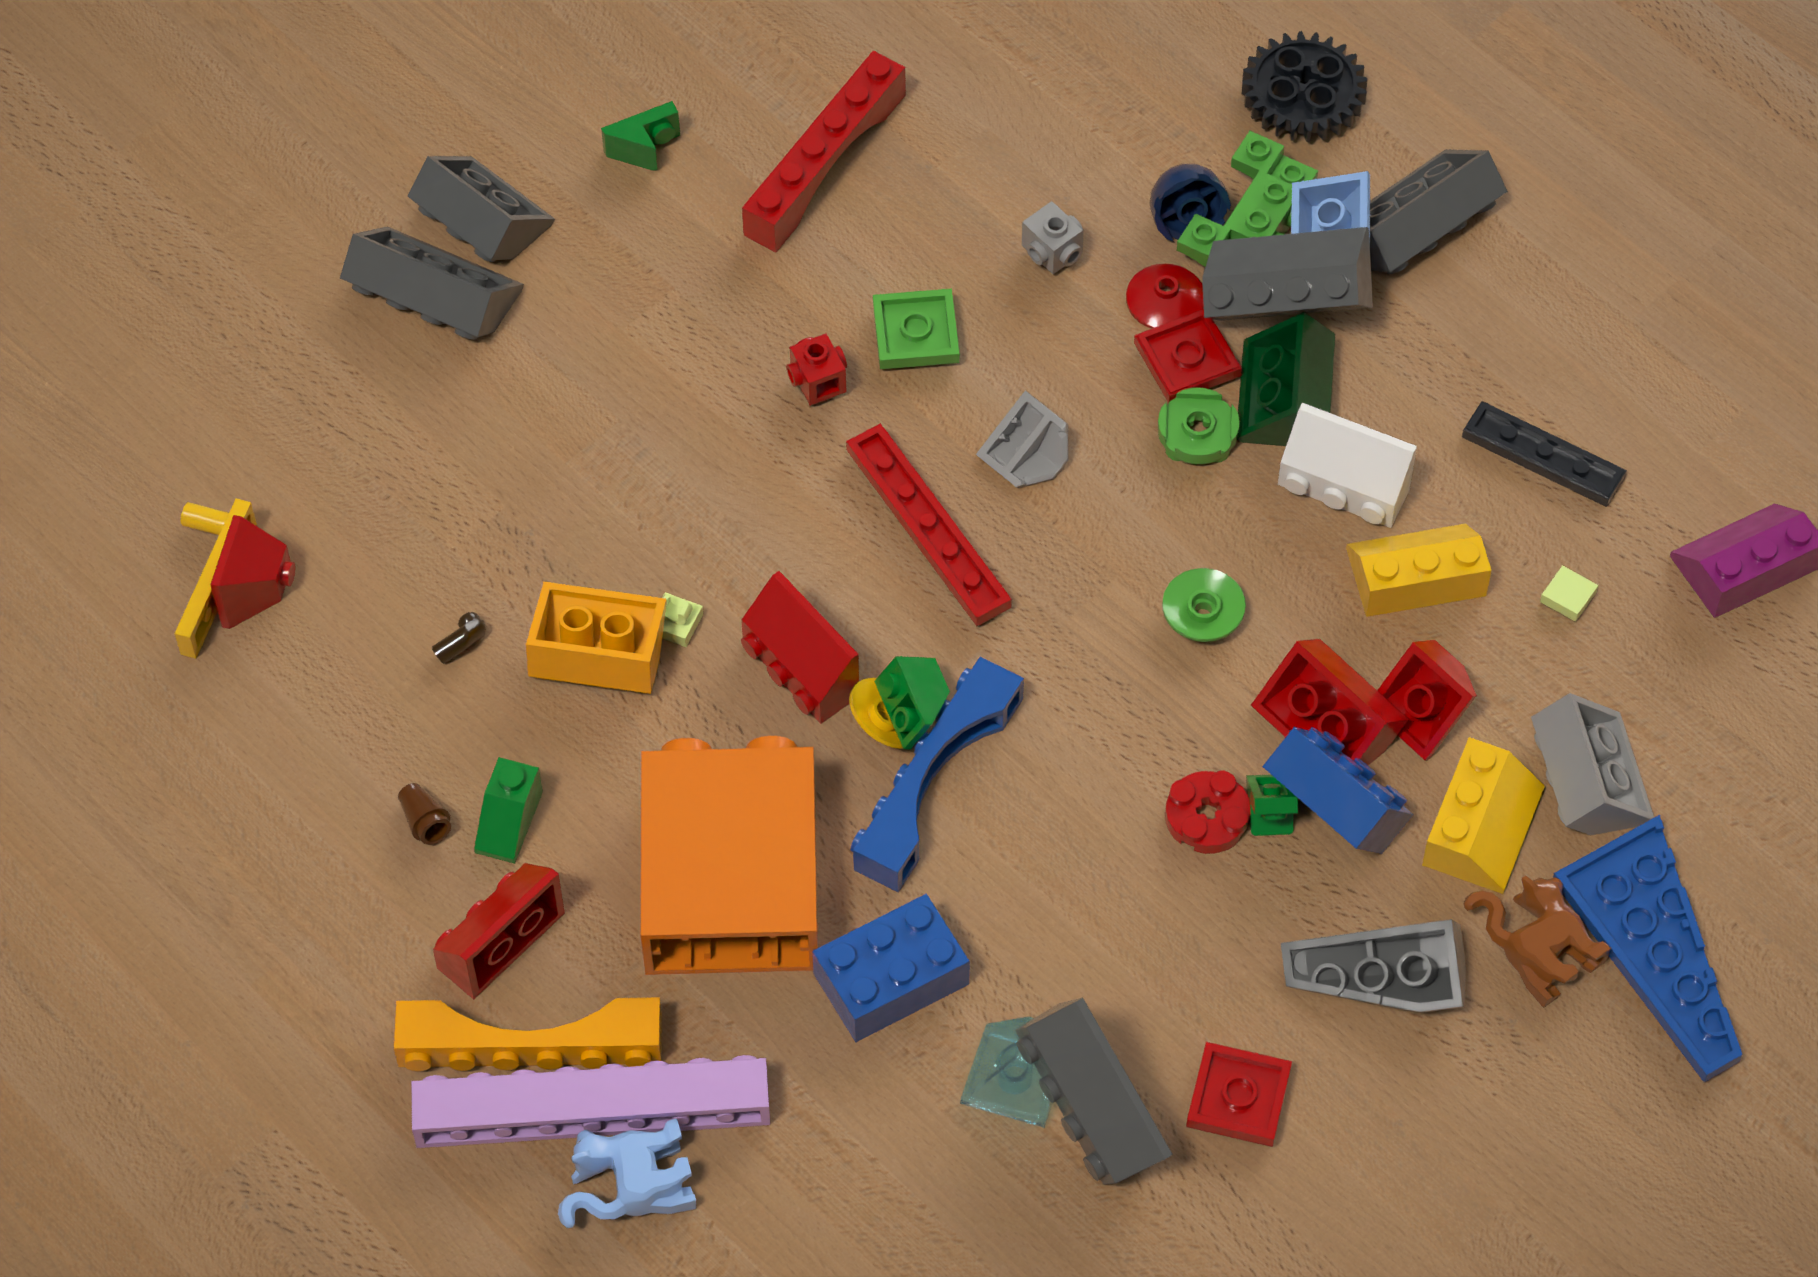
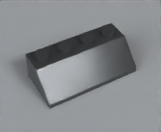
M1445 149L1370 200L1371 271L1394 274L1408 266L1410 258L1416 254L1432 250L1438 245L1437 240L1445 234L1461 230L1467 225L1466 220L1474 214L1486 212L1496 205L1495 200L1508 191L1489 150Z
M388 226L352 235L340 279L352 283V289L359 293L380 295L387 298L386 303L394 308L408 310L410 308L420 312V318L424 321L437 325L448 324L455 327V333L459 336L474 340L480 336L495 332L522 292L524 285Z
M1360 227L1213 241L1202 277L1204 318L1224 321L1296 315L1302 312L1308 314L1373 308L1369 228Z
M1083 997L1059 1003L1015 1030L1020 1039L1017 1041V1047L1027 1063H1034L1042 1077L1039 1080L1042 1092L1051 1103H1057L1064 1116L1061 1119L1062 1126L1072 1141L1080 1143L1086 1154V1157L1083 1158L1085 1167L1096 1181L1101 1180L1103 1185L1116 1184L1173 1155Z

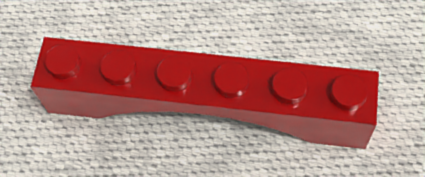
M874 50L869 54L742 207L743 235L775 253L781 248L798 227L817 188L840 155L865 130L875 124L884 122L906 96L905 66Z

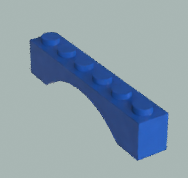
M979 657L972 669L966 668L962 672L956 685V694L951 701L945 700L935 718L937 723L930 733L926 731L918 740L914 750L916 755L909 765L904 763L900 767L894 778V788L888 798L882 796L879 799L872 813L873 820L867 830L860 829L851 844L850 851L853 852L854 871L896 892L900 891L919 861L917 818L922 799L931 781L945 763L963 748L983 737L1003 731L1023 700L1024 678L982 657Z

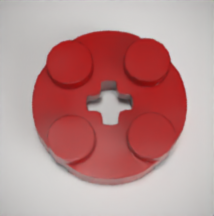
M1224 770L1217 772H1195L1183 777L1181 780L1175 781L1171 785L1165 808V821L1172 837L1180 844L1183 841L1187 845L1193 846L1194 851L1203 854L1220 853L1234 847L1240 841L1241 835L1246 831V828H1248L1251 815L1250 800L1246 791L1236 782L1233 774ZM1204 805H1210L1217 809L1213 819H1207L1205 814H1197L1196 811H1199Z

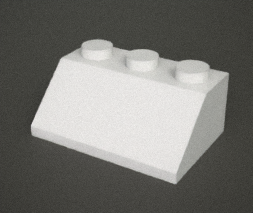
M1302 403L1280 463L1278 485L1285 487L1291 493L1306 495L1322 501L1330 508L1343 509L1361 516L1369 523L1382 524L1391 528L1410 490L1417 446Z

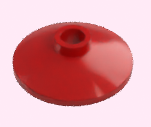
M1166 263L1151 265L1140 270L1129 282L1126 291L1127 307L1131 315L1139 323L1152 329L1204 309L1203 285L1194 273L1184 267ZM1161 289H1170L1171 291H1163Z

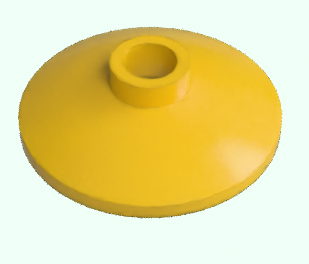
M866 678L859 681L851 690L849 697L850 708L855 720L876 741L892 748L903 749L874 682L877 678Z

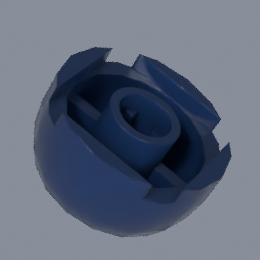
M1180 164L1165 171L1154 184L1149 202L1153 220L1158 231L1170 241H1173L1172 238L1179 240L1195 214L1223 226L1225 223L1223 218L1227 213V208L1230 212L1231 206L1228 192L1223 182L1211 169L1198 164Z

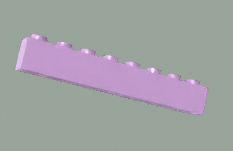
M750 1055L737 1056L728 1061L696 1058L682 1064L652 1061L644 1066L636 1067L607 1064L599 1069L590 1070L562 1067L555 1072L536 1073L532 1070H517L511 1075L497 1076L478 1072L468 1075L467 1078L448 1079L445 1076L433 1075L421 1081H411L412 1132L416 1148L577 1138V1135L583 1130H590L594 1134L602 1136L618 1135L629 1130L657 1132L663 1130L666 1122L672 1119L678 1120L680 1131L770 1125L766 1058L757 1059Z

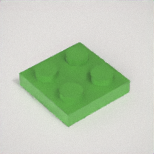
M952 288L873 295V311L880 369L960 363Z

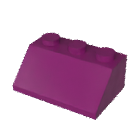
M1774 503L1671 551L1670 557L1711 615L1716 618L1818 570V530L1804 512Z

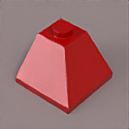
M237 515L232 517L210 584L221 626L227 629H231L279 603L282 600L285 587H291L293 584L296 570L295 563L290 560L286 544L242 516Z
M1435 639L1412 642L1377 690L1409 719L1397 736L1425 761L1430 759L1477 696L1465 666Z

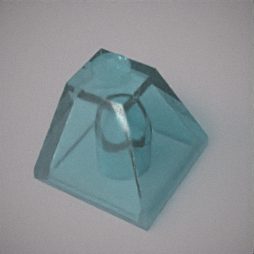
M1023 1017L986 1024L960 1099V1104L1045 1128L1053 1103L1046 1098L1040 1088L1039 1080L1042 1077L1034 1063H1027L1017 1047V1041L1020 1039L1015 1032L1017 1028L1034 1018Z

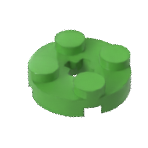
M1206 388L1185 389L1178 392L1175 399L1171 400L1168 404L1166 401L1161 407L1158 418V436L1160 442L1165 447L1166 455L1174 461H1183L1191 464L1222 462L1229 457L1230 450L1237 442L1239 432L1238 412L1232 404L1230 407L1228 403L1223 401L1222 395L1214 390ZM1200 420L1204 427L1209 428L1198 432L1189 427L1194 425V421Z

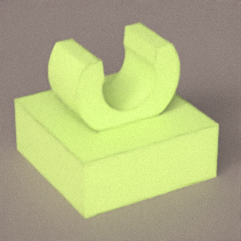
M665 592L662 598H666L667 605L662 639L687 647L703 616V606Z

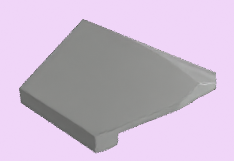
M1025 390L976 455L1017 488L1052 480L1062 471L1068 461V423Z

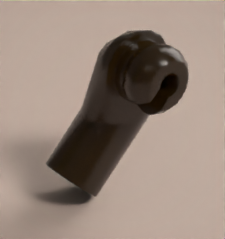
M467 612L463 614L458 621L460 628L432 646L433 652L441 663H446L485 635V622L480 620L477 613Z

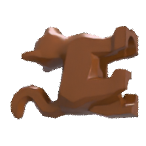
M1526 875L1522 877L1524 890L1522 893L1515 895L1513 901L1538 919L1512 933L1503 928L1506 911L1502 900L1492 892L1483 890L1472 892L1465 898L1464 908L1467 911L1479 906H1485L1488 909L1489 914L1486 923L1488 934L1493 942L1504 949L1508 961L1519 972L1526 988L1543 1008L1561 994L1556 986L1552 985L1556 980L1565 984L1568 981H1574L1579 973L1576 966L1573 964H1563L1558 959L1566 953L1576 960L1583 969L1592 973L1604 964L1610 955L1609 951L1611 948L1604 941L1594 942L1588 936L1580 916L1564 903L1562 896L1563 884L1556 877L1548 880L1537 878L1533 881Z

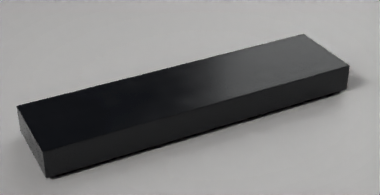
M1481 401L1462 433V438L1605 507L1611 502L1625 479L1627 470L1484 401Z

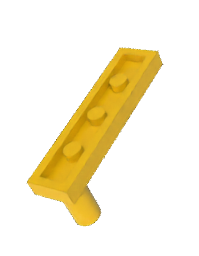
M235 499L229 513L187 502L182 510L180 520L182 526L219 535L174 633L180 654L183 656L197 658L218 612L210 584L233 515L242 516L254 525H257L251 502Z

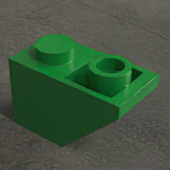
M895 656L874 681L903 749H911L933 724L950 693L936 658Z

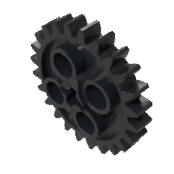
M1302 31L1298 32L1297 40H1291L1289 35L1284 33L1282 43L1279 44L1270 38L1268 49L1258 46L1256 57L1249 56L1247 68L1243 69L1241 95L1245 96L1244 106L1245 108H1252V119L1263 117V129L1272 125L1276 126L1275 136L1277 137L1286 130L1290 132L1291 141L1295 140L1298 133L1304 135L1306 142H1310L1312 133H1317L1322 140H1326L1328 129L1339 135L1342 124L1351 127L1353 116L1360 117L1362 105H1365L1368 79L1363 77L1365 67L1364 65H1356L1358 56L1356 53L1346 56V44L1334 48L1333 37H1329L1323 43L1319 42V34L1317 32L1312 35L1311 40L1305 39Z

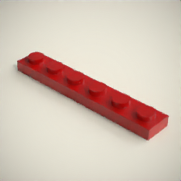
M880 423L847 440V452L976 627L1012 608L1011 597Z

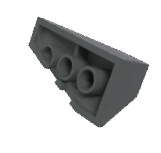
M1452 919L1281 943L1287 987L1420 1013L1464 1007L1466 963L1461 925Z

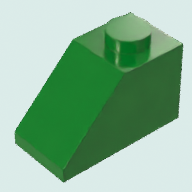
M498 757L484 793L474 846L476 854L513 864L516 863L543 793L539 767Z

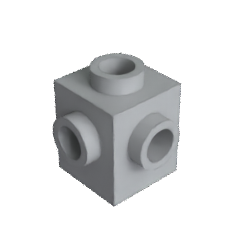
M1051 201L1022 222V246L1036 264L1043 265L1054 274L1064 266L1073 265L1080 258L1083 251V228L1074 216H1068Z

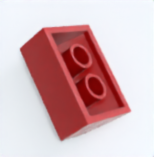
M780 571L776 572L741 619V644L750 657L753 659L758 657L767 666L769 676L779 687L785 685L793 694L797 707L804 714L808 715L811 713L822 724L850 704L851 690L859 682V654Z
M1320 638L1296 641L1251 704L1284 737L1289 734L1293 727L1308 731L1313 727L1322 734L1324 731H1327L1345 746L1341 751L1344 755L1353 761L1355 758H1358L1367 765L1371 764L1387 750L1409 720Z
M524 863L515 873H507L498 883L496 890L485 901L479 900L467 912L466 918L454 930L448 929L438 938L433 948L437 969L474 1000L565 914L559 873L553 868Z

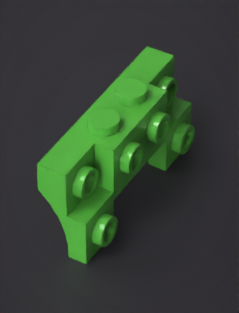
M1249 130L1231 159V167L1254 180L1224 226L1195 214L1177 241L1176 251L1189 256L1206 267L1213 241L1284 235L1289 227H1291L1292 183L1317 179L1318 170L1284 156V145Z

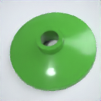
M1197 568L1179 574L1168 584L1163 595L1162 608L1166 621L1178 634L1190 640L1210 642L1227 637L1239 627L1244 618L1246 602L1242 589L1230 576L1214 569ZM1200 609H1205L1210 613L1200 614L1197 611Z

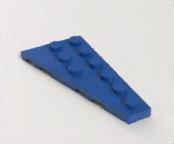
M1660 815L1560 869L1554 873L1553 878L1556 877L1561 880L1563 884L1562 895L1580 916L1598 942L1604 941L1611 948L1609 951L1611 960L1702 1081L1706 1082L1739 1063L1743 1054L1727 1008L1723 1007L1718 993L1714 970L1712 967H1709L1704 952L1705 945L1686 889L1680 883L1675 868L1676 861L1672 849L1668 848L1663 833L1664 826Z

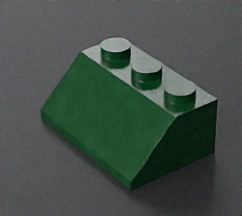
M1302 312L1244 339L1238 405L1239 432L1237 440L1239 442L1286 446L1302 403L1328 413L1331 412L1336 334L1307 313Z

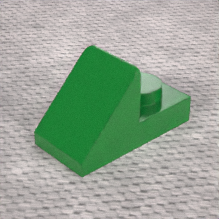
M673 101L602 127L603 151L606 157L645 169L658 170L655 145L665 144L673 138L681 136L679 112Z
M1271 774L1246 775L1252 835L1292 834L1294 830L1293 813H1298V798Z

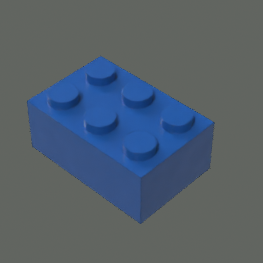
M1293 727L1262 767L1356 849L1382 854L1414 815L1404 806L1407 799L1390 785L1383 787L1372 778L1376 775L1375 771L1362 760L1355 758L1353 761L1344 755L1341 751L1345 746L1329 732L1324 731L1322 734L1313 727L1309 731Z
M927 893L812 951L814 976L855 1043L969 985L970 961Z

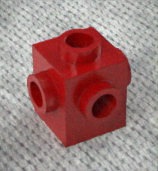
M827 333L814 338L802 339L797 344L790 346V364L786 365V371L793 387L800 386L810 406L847 392L845 369L847 368L845 355L839 345L833 346Z

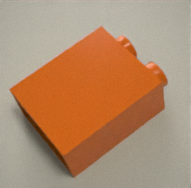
M763 736L753 739L743 749H712L707 742L699 739L678 738L665 743L661 751H641V943L645 975L813 970L812 951L818 948L814 747H797L794 741L781 736Z

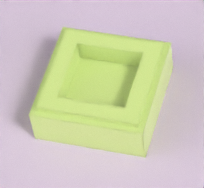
M1562 565L1542 593L1540 602L1576 622L1597 593L1598 585Z

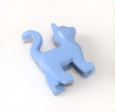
M672 1119L667 1121L664 1129L657 1132L629 1130L612 1137L594 1134L590 1130L581 1131L577 1135L576 1145L573 1150L574 1155L571 1157L576 1168L571 1176L573 1184H577L609 1168L614 1171L617 1197L612 1202L605 1203L592 1193L575 1192L570 1194L559 1204L558 1216L560 1222L566 1228L574 1227L575 1211L579 1208H585L599 1219H616L622 1215L640 1216L649 1213L673 1214L696 1209V1198L691 1187H682V1183L692 1176L688 1158L681 1157L676 1159L673 1167L667 1169H658L656 1164L657 1160L676 1155L681 1151L679 1140L682 1139L678 1120Z

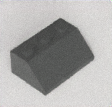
M427 156L407 196L419 205L418 210L422 214L442 222L447 226L446 231L451 236L467 241L475 247L474 252L476 255L489 262L514 259L551 227L555 218L472 156Z

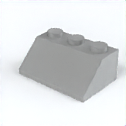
M1569 693L1531 717L1536 732L1534 735L1535 742L1542 751L1547 767L1546 777L1554 789L1559 805L1557 808L1558 815L1565 824V827L1588 835H1596L1638 827L1654 818L1620 712Z

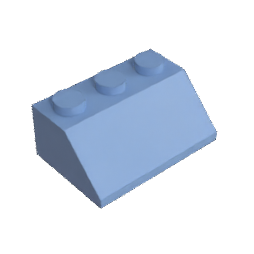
M1368 171L1292 183L1291 234L1368 227L1370 242V174Z

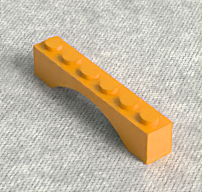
M660 997L615 998L600 1010L576 1022L555 1028L531 1031L500 1029L478 1023L457 1013L441 1000L396 1001L394 1052L398 1067H405L411 1071H425L430 1069V1067H450L458 1071H467L475 1066H494L500 1070H513L518 1066H538L542 1069L554 1070L561 1068L563 1065H582L588 1069H599L607 1064L636 1067L644 1066L652 1061H661L662 1011Z

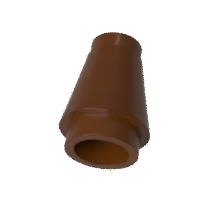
M417 783L408 784L400 790L398 800L401 803L413 837L426 845L436 844L446 838L451 831L449 812Z

